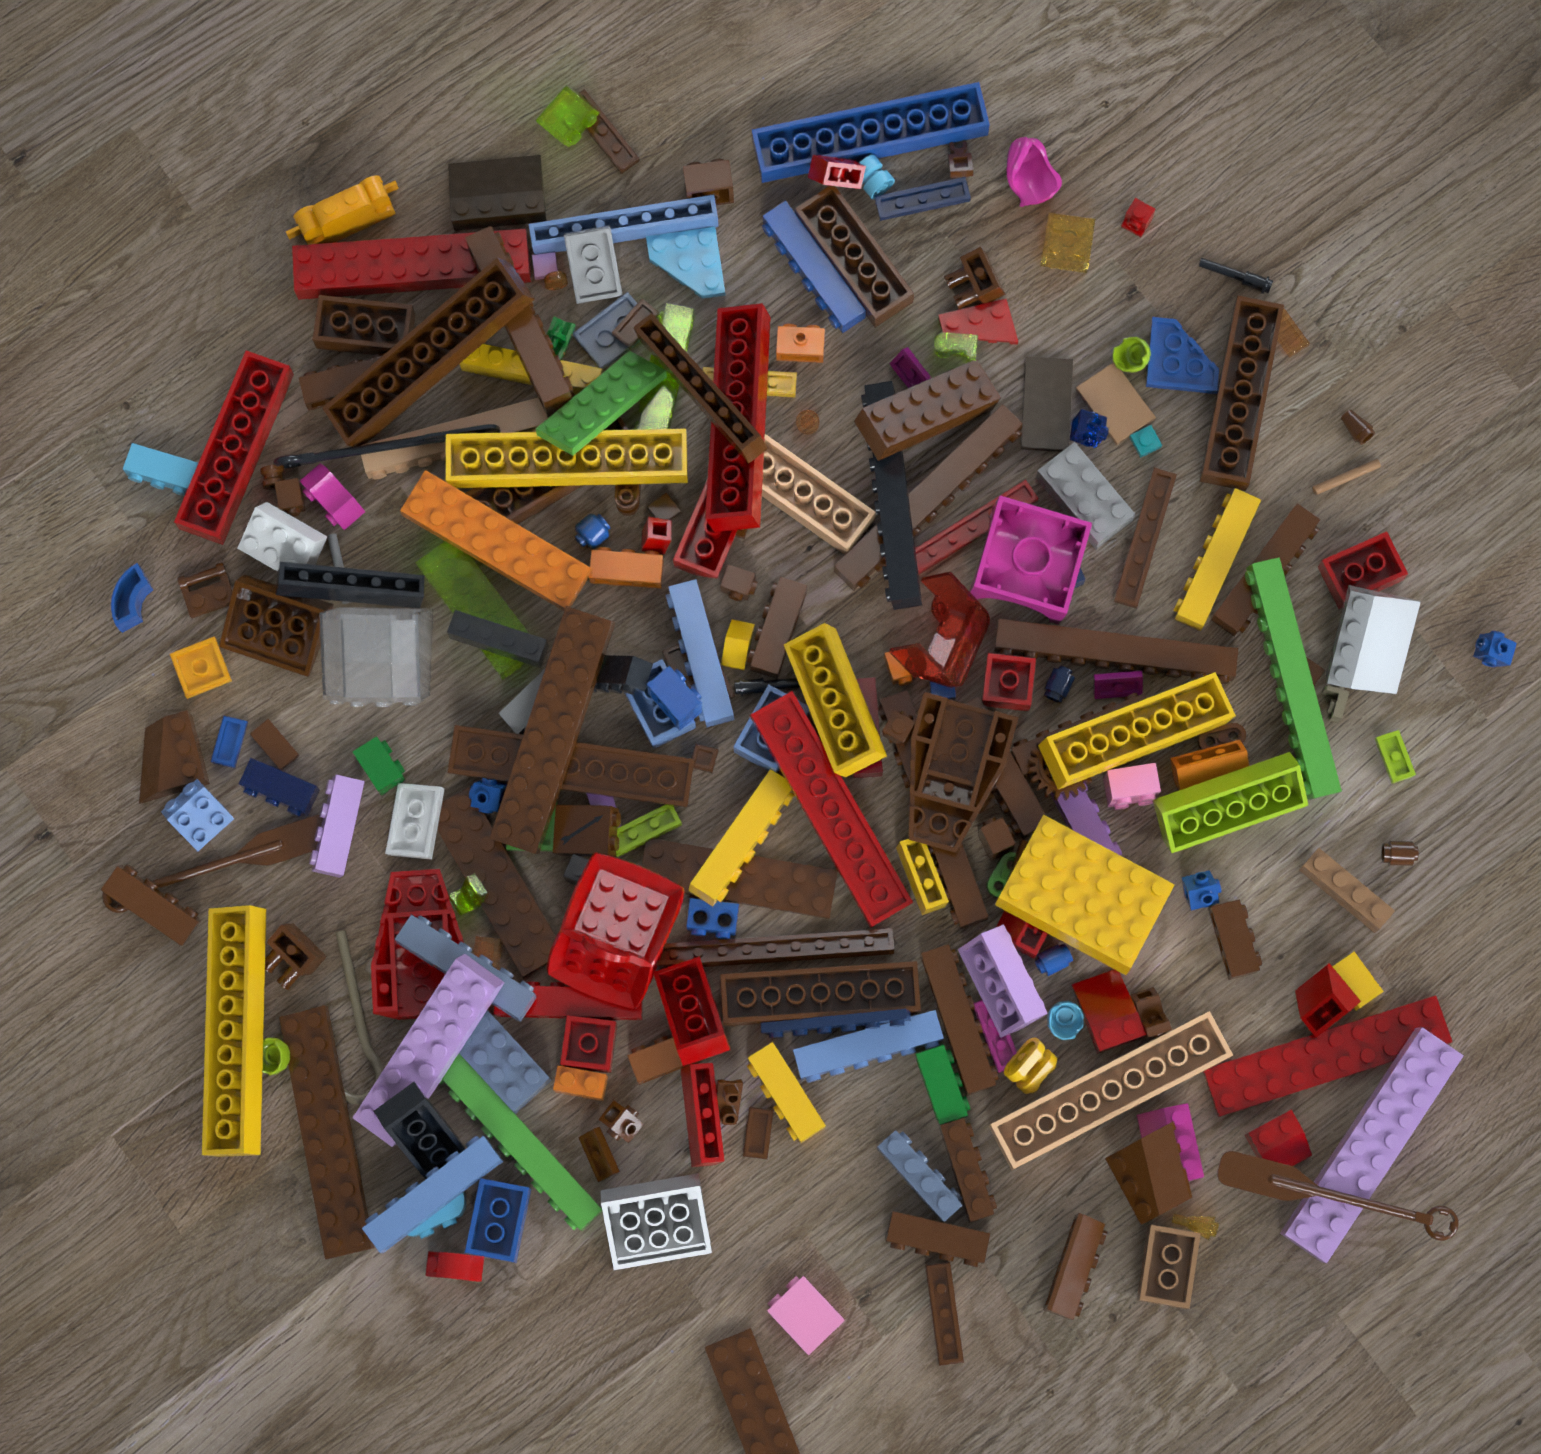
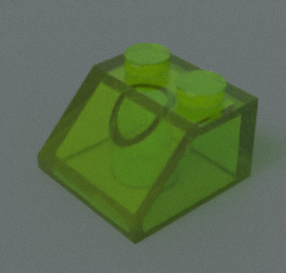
M566 85L535 121L562 144L570 147L581 139V134L586 128L591 127L596 122L600 112L580 93Z

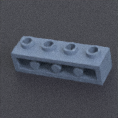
M895 1130L877 1146V1150L940 1221L944 1223L962 1207L960 1203L962 1197L953 1187L949 1190L943 1184L946 1179L937 1169L932 1171L927 1166L929 1160L920 1150L915 1152L910 1147L912 1141L903 1131L899 1134Z

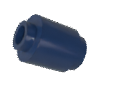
M1059 666V669L1053 668L1044 688V696L1057 703H1062L1063 699L1067 698L1075 680V677L1072 675L1073 671L1064 666Z

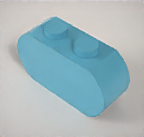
M465 1192L461 1193L410 1232L408 1236H420L421 1239L433 1235L435 1233L433 1229L443 1226L445 1229L457 1224L456 1219L462 1217L467 1206Z

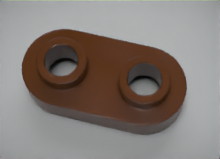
M1238 723L1222 725L1200 734L1198 746L1202 750L1236 741L1229 738L1230 733H1235L1237 740H1241L1244 743L1246 731ZM1208 738L1212 739L1214 745L1208 746L1205 740Z

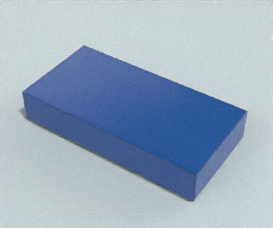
M223 716L211 758L212 763L236 768L248 725L247 721Z

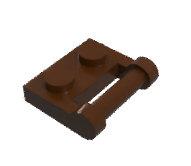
M223 562L216 564L214 568L188 577L184 575L177 577L191 618L229 606L233 589ZM220 576V582L190 592L189 586Z

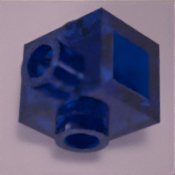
M1081 409L1072 420L1070 440L1081 443L1086 447L1096 448L1108 436L1109 427H1106L1107 417L1099 415L1097 412Z

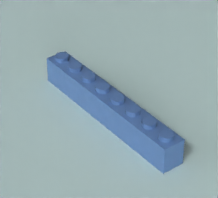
M714 195L529 224L534 255L567 251L564 239L565 233L609 225L613 243L643 239L646 236L719 227Z

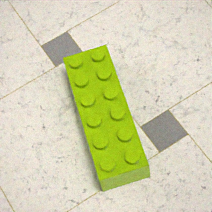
M1290 752L1153 800L1162 840L1171 853L1309 806L1300 765Z

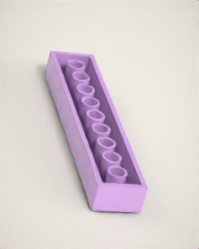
M1423 1027L1415 1028L1320 1171L1314 1183L1320 1187L1370 1199L1464 1055ZM1318 1196L1303 1198L1280 1234L1320 1262L1327 1263L1363 1208Z

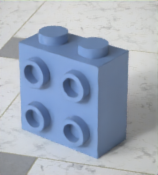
M198 779L187 784L183 792L175 799L168 801L161 811L165 818L197 851L203 848L234 820L229 811Z

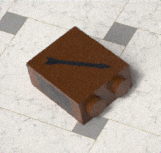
M556 805L553 853L559 856H572L575 854L580 857H591L593 853L597 852L616 857V851H618L620 844L617 836V830L621 824L619 809L605 805Z

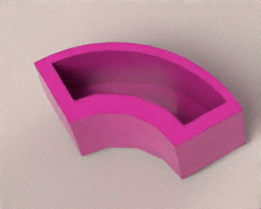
M322 463L318 464L299 481L305 488L302 491L311 502L313 500L318 502L327 512L325 517L333 526L338 524L345 530L365 513L356 499Z

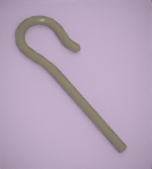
M340 931L336 933L356 1029L363 1051L375 1072L376 1082L384 1069L369 1040L346 932ZM344 1088L346 1102L362 1104L370 1090L366 1093L355 1095Z

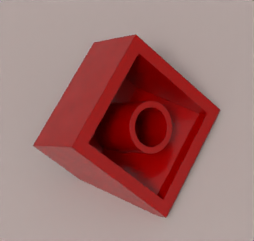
M1292 1109L1244 1135L1258 1158L1294 1166L1312 1156L1305 1133Z

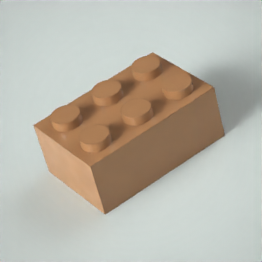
M1156 1225L1148 1226L1137 1301L1190 1309L1201 1233Z

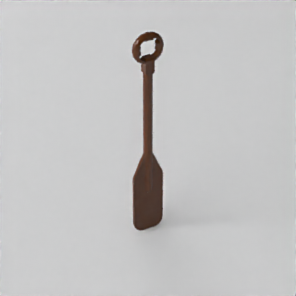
M315 815L256 835L236 854L152 881L158 885L157 889L237 863L270 866L311 853L312 850L316 851L318 841H315L317 827L322 826L323 818L320 815ZM103 892V903L107 909L115 913H123L128 910L121 904L117 908H113L110 905L112 904L111 897Z
M1235 1151L1225 1152L1220 1159L1217 1177L1225 1186L1283 1201L1318 1196L1424 1224L1428 1235L1437 1241L1451 1239L1458 1230L1459 1220L1457 1215L1446 1206L1433 1207L1425 1214L1320 1187L1295 1167ZM1436 1211L1445 1216L1450 1214L1453 1219L1448 1228L1451 1232L1445 1236L1443 1232L1435 1231L1433 1233L1429 1226L1433 1223L1434 1217L1432 1214Z

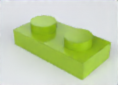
M1399 730L1375 738L1391 784L1416 775Z

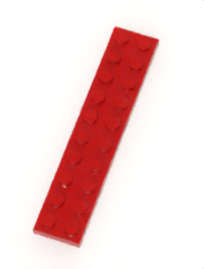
M793 691L749 715L869 926L873 927L912 904V899L841 775L834 773L825 748Z
M1435 995L1325 1030L1318 1037H1315L1313 1034L1213 1066L1203 1071L1217 1115L1221 1117L1393 1062L1415 1028L1423 1027L1446 1044H1450L1453 1041Z

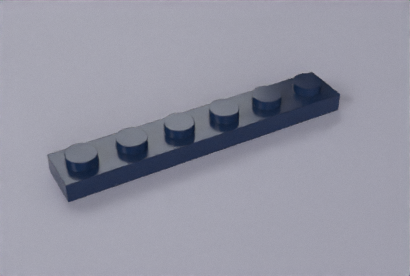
M908 1009L764 1022L761 1023V1033L769 1035V1038L784 1037L783 1033L793 1032V1036L808 1035L807 1031L817 1030V1034L832 1033V1028H841V1031H855L856 1026L865 1025V1029L880 1028V1024L890 1023V1027L904 1026L905 1021H911V1014Z

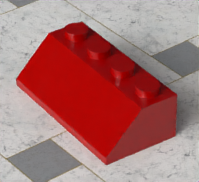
M706 481L674 556L673 564L675 568L696 576L718 578L738 530L714 532L706 521Z

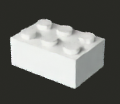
M266 502L255 507L238 549L278 571L280 562L315 565L327 536Z

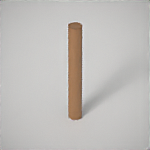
M1378 459L1370 461L1313 486V492L1315 495L1323 493L1381 467Z

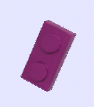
M908 347L902 349L889 363L908 388L932 378Z
M1142 671L1094 674L1093 694L1095 699L1127 697L1133 693H1137L1138 696L1143 694Z

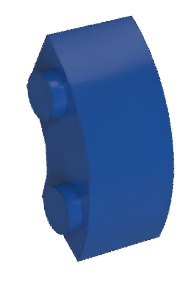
M138 563L124 572L115 585L112 594V617L116 627L122 633L143 622L141 615L142 603L146 596L154 590Z

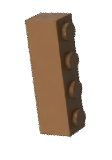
M1320 848L1299 869L1301 873L1374 933L1380 930L1395 912L1394 909Z

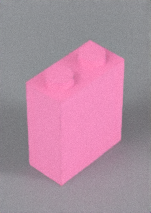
M796 1276L786 1285L788 1291L782 1297L777 1294L768 1303L770 1308L767 1312L809 1356L845 1320L804 1276L801 1279Z

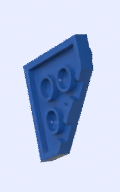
M1152 317L1149 344L1151 356L1147 366L1146 387L1216 394L1219 378V368L1216 364L1208 359L1203 353L1202 348L1192 337L1188 336L1176 319Z

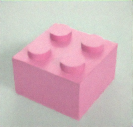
M1156 763L1107 770L1103 778L1108 807H1114L1115 810L1126 809L1129 807V804L1138 803L1139 806L1153 804V800L1161 792Z

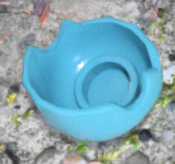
M1069 1000L1057 1002L1047 1014V1026L1052 1034L1061 1040L1074 1039L1084 1026V1014L1077 1004Z

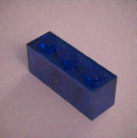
M250 758L239 781V785L244 789L243 793L253 798H256L257 795L266 798V803L277 808L279 804L288 808L287 812L298 817L301 814L309 815L320 791L314 784L253 758Z

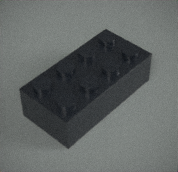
M415 1081L373 1111L386 1132L425 1180L427 1179L425 1175L435 1167L440 1169L446 1165L447 1162L445 1160L456 1151L460 1154L466 1149L459 1137Z

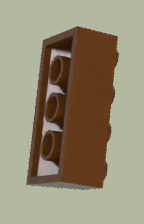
M1081 1213L1074 1216L1043 1309L1044 1311L1069 1320H1074L1075 1316H1080L1084 1304L1080 1302L1083 1292H1088L1092 1280L1088 1278L1090 1269H1095L1100 1255L1096 1254L1098 1245H1103L1108 1231L1104 1230V1223Z

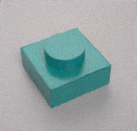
M1152 425L1131 434L1129 437L1140 458L1162 447Z

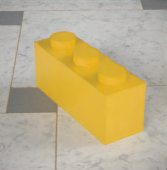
M909 839L899 842L896 850L921 914L925 915L945 908L949 901L927 845Z

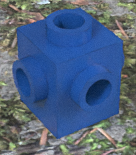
M1499 631L1479 634L1473 657L1482 660V664L1488 667L1510 666L1517 643L1505 638V634Z
M486 778L473 783L469 792L471 807L479 808V812L482 813L498 812L507 784L497 782L495 779Z
M1210 870L1182 877L1184 897L1191 911L1219 903L1218 893L1222 892L1218 878H1213Z

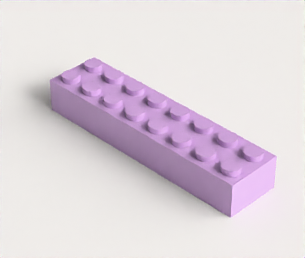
M466 954L456 958L360 1105L353 1119L391 1147L396 1145L373 1111L414 1081L429 1099L505 982Z

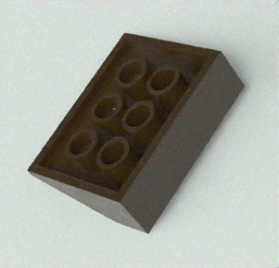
M541 155L448 164L450 212L454 231L547 221Z

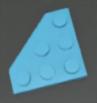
M715 227L646 236L649 260L657 267L659 266L669 276L682 285H686L702 299L725 296Z

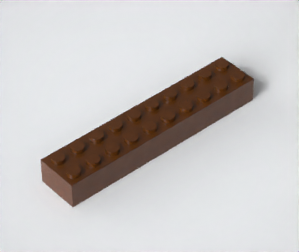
M497 257L322 409L346 445L354 447L366 444L533 302L535 298L511 263Z
M568 606L565 607L489 839L534 854H540L615 627V622Z

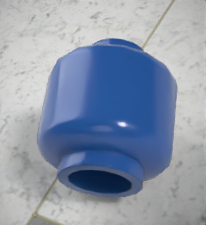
M588 514L575 525L577 535L574 538L582 547L587 545L589 548L595 549L608 539L610 526L600 514Z

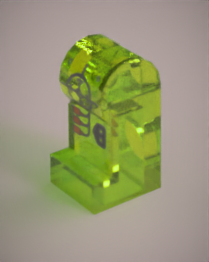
M940 333L934 340V353L940 358H948L950 356L966 357V363L976 360L978 335Z

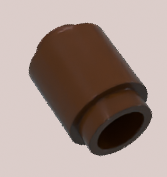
M1389 841L1388 843H1383L1381 850L1382 862L1388 863V865L1413 866L1414 861H1418V846H1414L1413 841Z

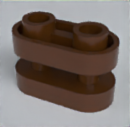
M641 484L615 485L614 498L617 510L624 516L634 515L640 507Z

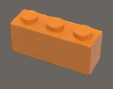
M599 547L597 550H591L590 568L592 573L589 576V580L593 584L662 589L664 558L663 555H659V552L645 551V554L635 553V550L622 549L621 552H615L607 547Z
M1241 740L1170 758L1174 783L1178 790L1249 766L1247 750Z

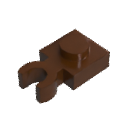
M966 141L962 142L961 148H955L954 143L950 142V154H948L950 178L973 176L972 155L967 153Z

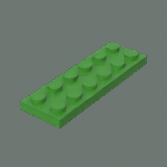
M629 351L536 428L537 436L573 456L666 378V370Z

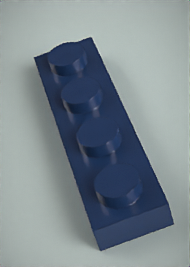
M966 177L878 195L875 196L874 200L879 220L883 221L970 202L971 197Z

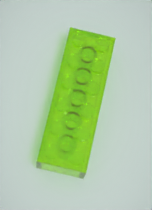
M444 541L415 562L418 570L422 575H425V579L452 615L455 610L528 633L468 554ZM478 648L502 680L526 664Z

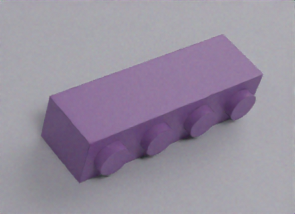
M1086 784L1087 789L1084 792L1077 789L1079 795L1076 798L1069 793L1067 800H1064L1062 794H1060L1057 800H1054V793H1050L1068 828L1118 855H1122L1117 842L1112 843L1108 835L1111 831L1106 821H1101L1097 814L1099 808L1095 800L1089 799L1086 793L1088 791Z

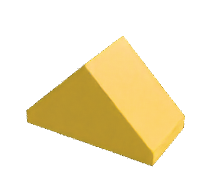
M731 620L725 637L721 666L745 670L755 624Z

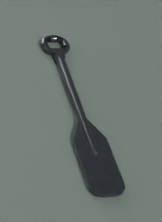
M487 424L317 453L285 455L277 457L273 464L275 466L283 465L284 469L295 468L320 461L446 442V434L499 433L500 427L495 424Z

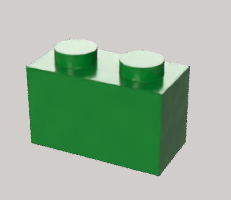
M376 736L354 750L353 754L382 796L397 786L398 783L405 781L402 775L405 770L398 759L393 762L389 755L393 751L386 740L380 742Z

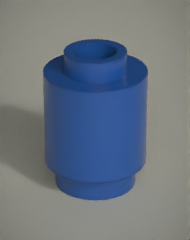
M1057 944L1037 954L1038 960L1035 961V964L1041 974L1046 973L1047 976H1050L1068 967L1073 958L1065 944L1060 946Z

